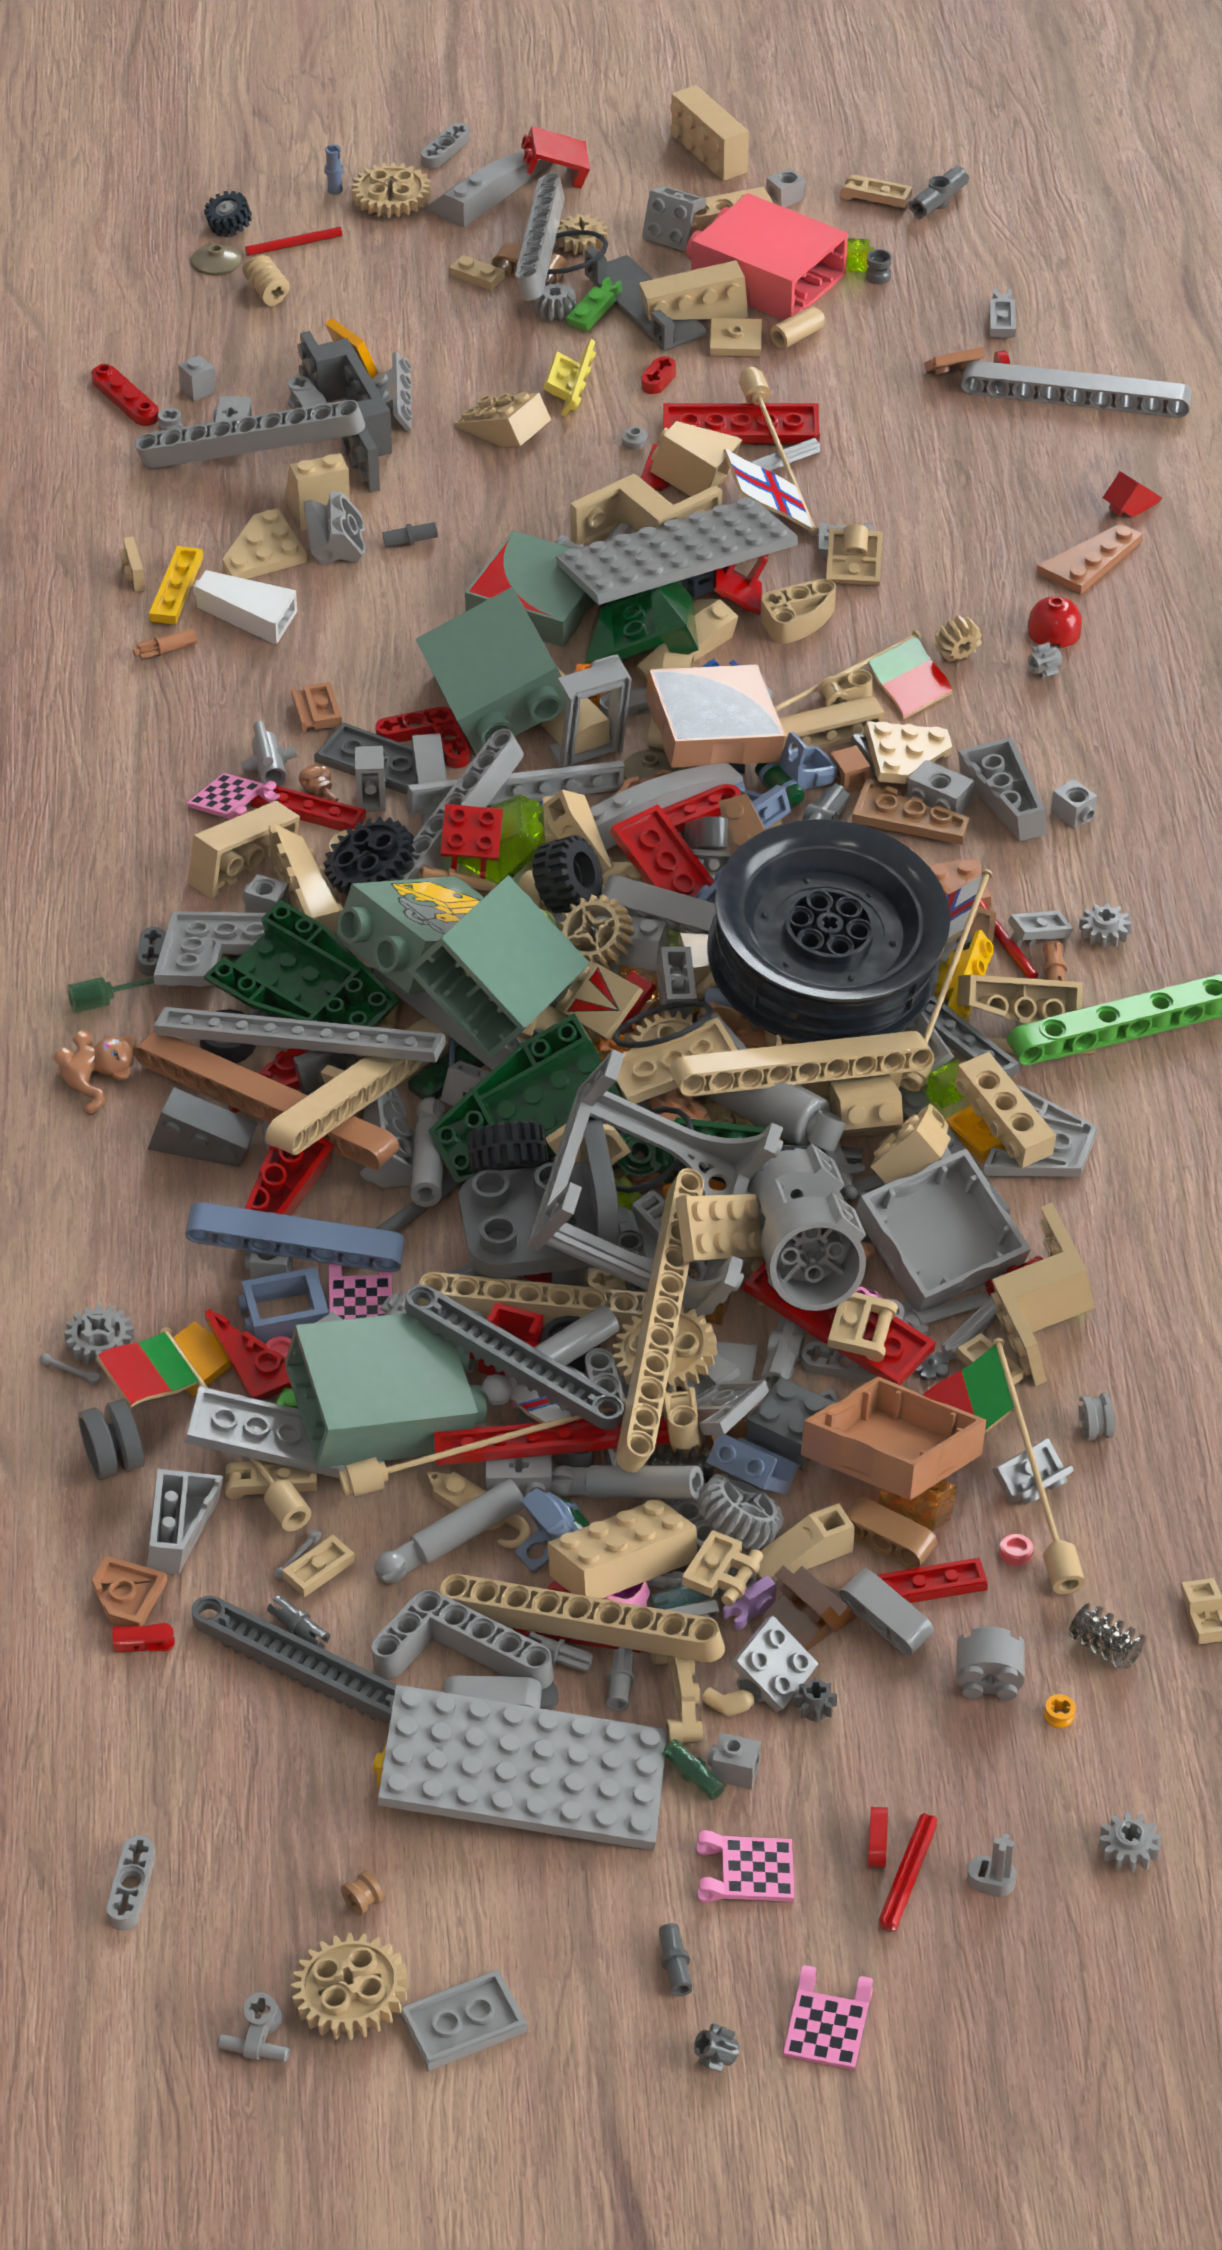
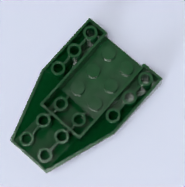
M677 581L600 604L589 634L584 664H591L595 660L612 655H618L620 659H626L642 651L654 649L664 643L670 653L689 655L692 652L698 651L699 646L692 597L683 585Z

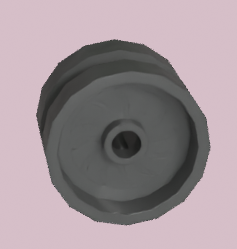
M124 1399L106 1403L105 1419L102 1413L95 1407L78 1412V1422L84 1448L98 1480L116 1476L117 1460L120 1466L127 1472L144 1467V1455L139 1433L132 1413Z

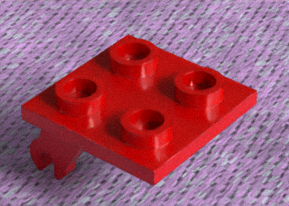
M769 554L758 557L756 564L747 576L734 570L736 564L714 570L713 590L720 597L736 602L742 609L760 615L762 582L758 578L769 560L767 557Z
M445 804L440 856L452 857L451 869H454L456 873L458 856L481 858L479 878L483 879L486 876L487 860H499L503 809Z

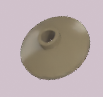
M226 244L203 246L196 250L192 256L194 268L208 275L230 273L237 269L242 261L241 253L233 246Z
M658 750L635 752L623 762L625 765V780L636 776L639 779L652 777L655 771L663 769L673 772L678 771V767L671 768L666 753Z

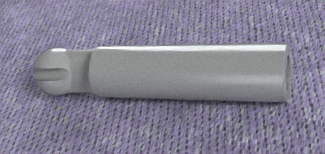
M434 1097L424 1098L419 1102L416 1109L418 1123L415 1126L411 1198L413 1202L423 1207L436 1205L442 1195L443 1158L428 1130L446 1114V1109L443 1102L436 1100Z
M601 1305L534 1348L566 1366L618 1333L619 1324L613 1312L608 1307ZM493 1374L484 1380L481 1393H484L487 1403L500 1406L509 1401L513 1389L519 1385L514 1377L509 1380L506 1375Z
M562 1465L552 1470L551 1491L556 1496L562 1498L568 1496H590L591 1498L698 1499L703 1491L704 1478L701 1468L698 1466H643L638 1472L632 1473L623 1470L619 1465H592L590 1467Z
M508 1479L410 1537L408 1543L394 1551L382 1553L374 1565L377 1577L385 1583H397L405 1577L406 1573L421 1564L428 1565L523 1509L524 1505L521 1500L524 1497L519 1488L511 1479Z

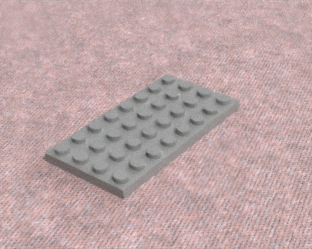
M741 498L736 503L730 505H718L713 510L703 513L694 512L686 518L667 520L659 527H643L639 532L620 534L614 539L605 542L596 541L591 543L590 546L581 549H569L564 554L556 556L557 566L600 605L797 546L798 538L792 530L754 498Z
M396 1685L377 1805L654 1851L668 1729Z

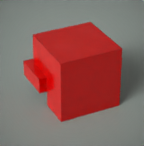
M495 1302L487 1318L489 1322L532 1347L540 1344L541 1331L544 1328L543 1315ZM469 1352V1358L476 1360L473 1353ZM482 1358L478 1360L479 1373L506 1375L504 1371L496 1372L492 1364L489 1367L486 1366Z

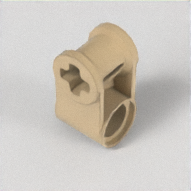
M858 669L849 673L824 678L819 683L818 692L826 699V707L835 705L834 702L839 704L873 696L872 674L869 671Z
M689 1387L688 1391L675 1393L665 1391L663 1414L667 1422L669 1441L671 1445L678 1449L692 1448L699 1440L694 1387Z

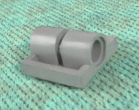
M773 1615L765 1619L730 1663L740 1674L737 1679L739 1690L752 1692L756 1702L765 1701L775 1712L784 1709L799 1690V1684H803L819 1664Z

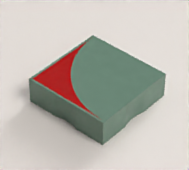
M512 531L465 592L466 612L513 587L542 641L561 647L565 646L579 627L585 613L596 602L557 566L556 556L574 548Z

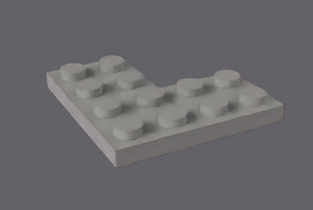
M173 911L154 972L155 985H165L168 987L183 985L200 988L214 986L204 980V975L221 959L222 954L242 956L264 934L261 918L266 913Z

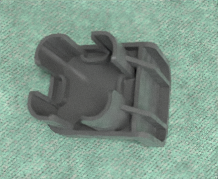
M602 1120L588 1121L580 1144V1162L574 1163L568 1184L572 1182L582 1187L574 1214L566 1223L619 1246L617 1192ZM554 1162L533 1168L504 1171L483 1170L463 1184L459 1194L460 1214L468 1259L473 1267L474 1276L517 1280V1276L551 1272V1284L587 1287L588 1268H593L594 1266L547 1245H544L539 1251L527 1246Z

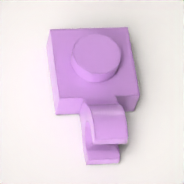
M768 1575L748 1587L742 1598L735 1601L732 1606H724L723 1618L726 1620L730 1616H738L734 1619V1629L736 1631L743 1629L747 1625L748 1620L750 1621L759 1614H764L775 1602L776 1583Z

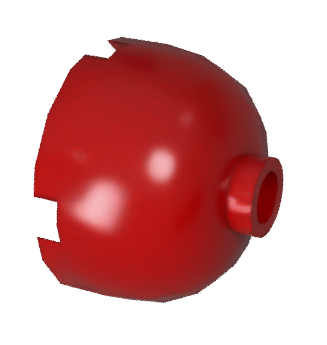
M1051 596L1039 600L1031 609L1027 626L1029 637L1039 645L1049 642L1050 648L1051 644H1060V648L1075 644L1080 639L1082 629V616L1077 605L1071 600L1060 596Z

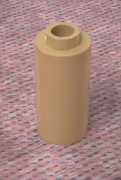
M809 306L776 324L770 329V336L774 345L784 350L824 327V314L815 306Z

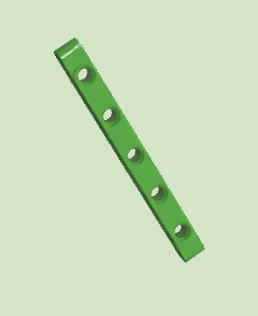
M1222 974L1020 1025L1009 1032L1006 1038L1007 1043L1022 1065H1031L1222 1017Z

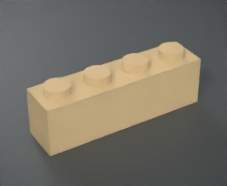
M274 823L269 824L272 869L279 881L289 883L290 905L325 925L333 934H336L338 916L343 910V906L340 902L336 903L334 889L331 884L327 885L323 867L317 866L313 848L307 847L303 837Z
M984 975L958 976L957 1005L972 1006L1023 1024L1082 1009L1083 982Z

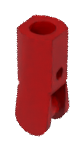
M168 1623L113 1627L114 1652L169 1651L175 1645L173 1627Z

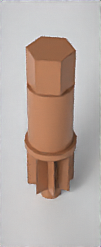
M192 628L160 638L155 637L137 643V648L132 650L134 657H140L141 660L161 656L163 653L195 645L198 641L197 635Z

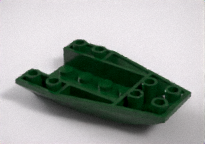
M279 900L261 918L264 934L235 963L222 957L204 975V980L247 1006L286 1019L377 1027L399 1004V999L325 925L282 900Z
M575 1013L521 1043L428 1130L456 1184L466 1182L475 1176L470 1170L466 1136L472 1130L496 1123L532 1121L544 1126L546 1138L567 1123L579 1086L603 1061ZM615 1083L607 1090L623 1098ZM589 1116L588 1121L597 1120L591 1116ZM546 1141L548 1158L556 1156Z

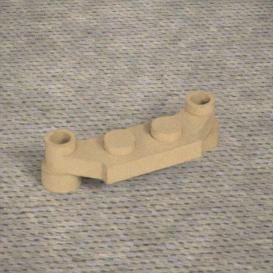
M651 1653L653 1665L669 1664L678 1712V1719H666L665 1729H668L667 1746H682L684 1742H702L703 1725L702 1721H696L695 1704L700 1702L699 1684L693 1683L692 1676L695 1675V1661Z

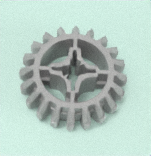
M728 1473L715 1474L704 1484L703 1491L698 1498L697 1506L700 1509L699 1513L705 1517V1522L712 1525L714 1531L742 1541V1546L747 1549L749 1547L755 1550L759 1548L764 1549L773 1540H776L783 1526L784 1517L781 1514L782 1510L775 1505L774 1499L766 1495V1491H762L757 1486L734 1475L730 1476Z

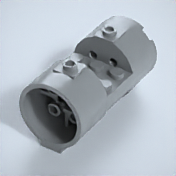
M812 1143L806 1150L795 1148V1150L780 1151L776 1158L772 1157L768 1161L763 1171L758 1170L746 1191H749L750 1194H756L760 1207L759 1221L762 1233L760 1246L766 1264L765 1269L769 1277L768 1283L789 1304L800 1309L817 1311L829 1309L843 1303L860 1286L866 1269V1257L860 1241L866 1234L856 1210L844 1202L839 1191L845 1184L835 1161Z

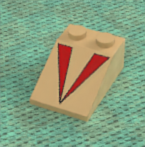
M588 960L590 964L575 978L569 988H565L557 998L558 1004L554 1009L567 1017L575 1013L585 1029L594 1035L610 1040L643 993V990L603 966Z

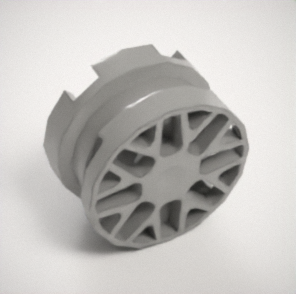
M1101 1393L1100 1396L1091 1398L1090 1395L1080 1396L1079 1401H1083V1404L1078 1405L1079 1421H1082L1083 1428L1081 1430L1085 1440H1095L1097 1436H1103V1434L1106 1438H1113L1115 1420L1108 1393Z

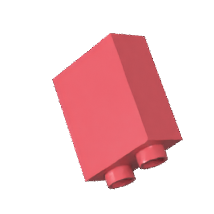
M747 193L731 208L724 207L717 215L716 220L705 230L695 231L691 235L686 247V256L691 260V271L737 260L745 276L747 305L785 320L811 306L846 275L848 233Z

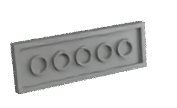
M199 1386L185 1443L339 1478L338 1471L345 1469V1465L317 1469L299 1409Z

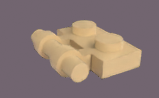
M712 1530L683 1574L682 1585L710 1597H713L718 1588L725 1590L721 1600L725 1605L732 1606L736 1599H740L744 1595L748 1580L755 1577L759 1571V1563L763 1558V1554L755 1549L748 1556L742 1554V1541ZM731 1567L739 1570L735 1577L727 1574Z

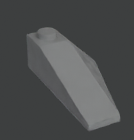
M395 1087L366 1106L363 1116L364 1121L392 1133L400 1145L399 1151L379 1170H372L358 1163L360 1175L366 1181H372L381 1188L411 1185L415 1131L410 1130L404 1121L408 1115Z

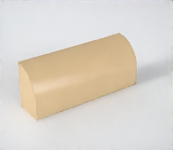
M558 668L561 676H565V674ZM588 698L581 699L574 755L610 743L609 719ZM566 709L561 711L554 719L539 723L560 745H562Z
M869 696L778 718L785 734L783 749L789 732H795L807 746H818L820 749L850 742L853 734L865 733L867 721L884 722L885 712L877 699ZM793 743L792 748H796L797 745Z

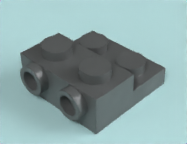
M308 1051L294 1057L293 1062L300 1092L310 1095L325 1085L320 1072L327 1065L345 1071L359 1060L355 1054H339L325 1051Z

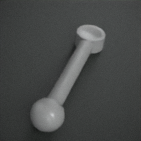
M48 1353L40 1356V1363L44 1366L52 1365L87 1379L90 1385H97L100 1382V1374L98 1372L87 1373L52 1359Z
M313 1529L306 1542L284 1566L275 1569L274 1576L276 1579L283 1580L282 1570L299 1559L313 1543L315 1544L320 1540V1531Z

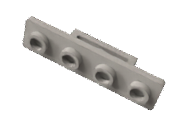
M396 351L392 353V368L386 372L378 373L372 378V381L389 410L393 409L394 417L406 431L412 429L411 419L413 418L411 403L413 402L411 396L412 382L410 378L412 367L405 357L402 358Z

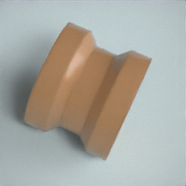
M365 1870L357 1876L356 1881L353 1883L347 1882L341 1886V1893L346 1904L358 1916L366 1913L368 1906L371 1904H379L385 1899L383 1889L377 1879Z

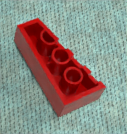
M322 1137L297 1155L269 1145V1150L261 1165L258 1178L253 1186L245 1209L292 1216L331 1163L334 1144Z

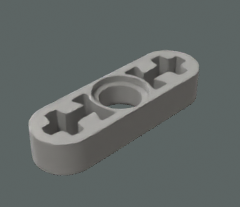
M455 123L444 130L422 149V166L428 169H435L448 161L470 141L469 126L463 123Z
M137 1835L130 1837L125 1841L107 1903L109 1923L118 1930L131 1929L140 1920L155 1863L154 1844L146 1836ZM138 1850H144L140 1854L139 1865H135L134 1855L138 1853ZM128 1877H137L141 1880L140 1884L134 1888H126L122 1885L123 1880ZM124 1900H128L129 1911H126L124 1915H118L123 1910Z

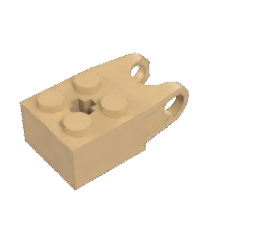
M929 1104L918 1115L914 1114L903 1123V1128L890 1133L879 1143L880 1147L874 1152L876 1157L870 1167L885 1184L915 1175L942 1157L951 1138L947 1135L948 1124L933 1105Z

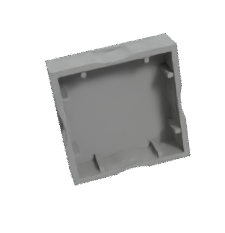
M967 1148L928 1165L924 1170L915 1175L894 1180L861 1195L855 1209L864 1230L917 1312L938 1306L981 1286L987 1280L1007 1272V1268L1012 1265L1019 1266L1025 1263L1031 1251V1248L1010 1215L995 1199L988 1181Z

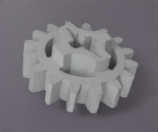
M97 1304L93 1311L88 1307H84V1314L81 1315L75 1312L73 1314L74 1321H67V1330L64 1331L68 1353L73 1352L76 1361L84 1357L86 1365H89L92 1360H96L97 1355L113 1347L131 1344L134 1339L131 1318H125L123 1310L114 1313L112 1305L106 1310H102L101 1305Z

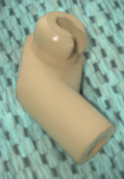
M709 1687L704 1692L701 1701L724 1716L730 1717L749 1710L753 1706L755 1698L753 1693L748 1690H737L723 1695Z

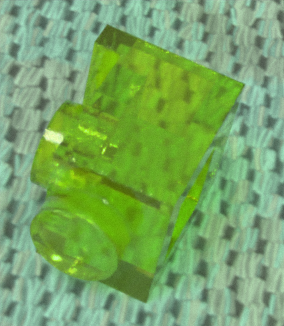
M847 239L846 271L866 272L868 268L867 254L874 250V247H869L870 239Z
M958 1059L929 1074L928 1096L933 1103L938 1104L942 1109L961 1101L965 1097L959 1094L955 1086L958 1065L962 1064Z

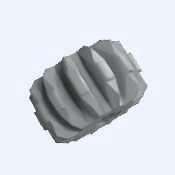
M548 282V285L544 286L543 294L539 298L534 299L536 315L541 316L542 320L550 319L551 322L554 320L562 321L576 307L574 289L569 288L568 284L560 285L559 282L556 284Z

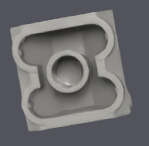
M330 491L327 506L314 500L305 501L304 512L311 554L321 564H328L339 559L357 563L362 554L365 553V543L362 538L365 524L361 512L343 492Z

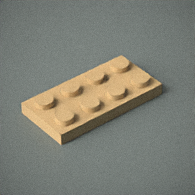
M717 1017L705 1022L698 1029L680 1038L663 1044L635 1048L622 1053L625 1055L615 1083L623 1098L636 1104L678 1088L669 1070L671 1064L677 1058L738 1049L721 1020Z
M756 1194L684 1196L676 1198L684 1262L728 1260L731 1256L739 1259L763 1257L760 1246L762 1234L759 1221L760 1207Z

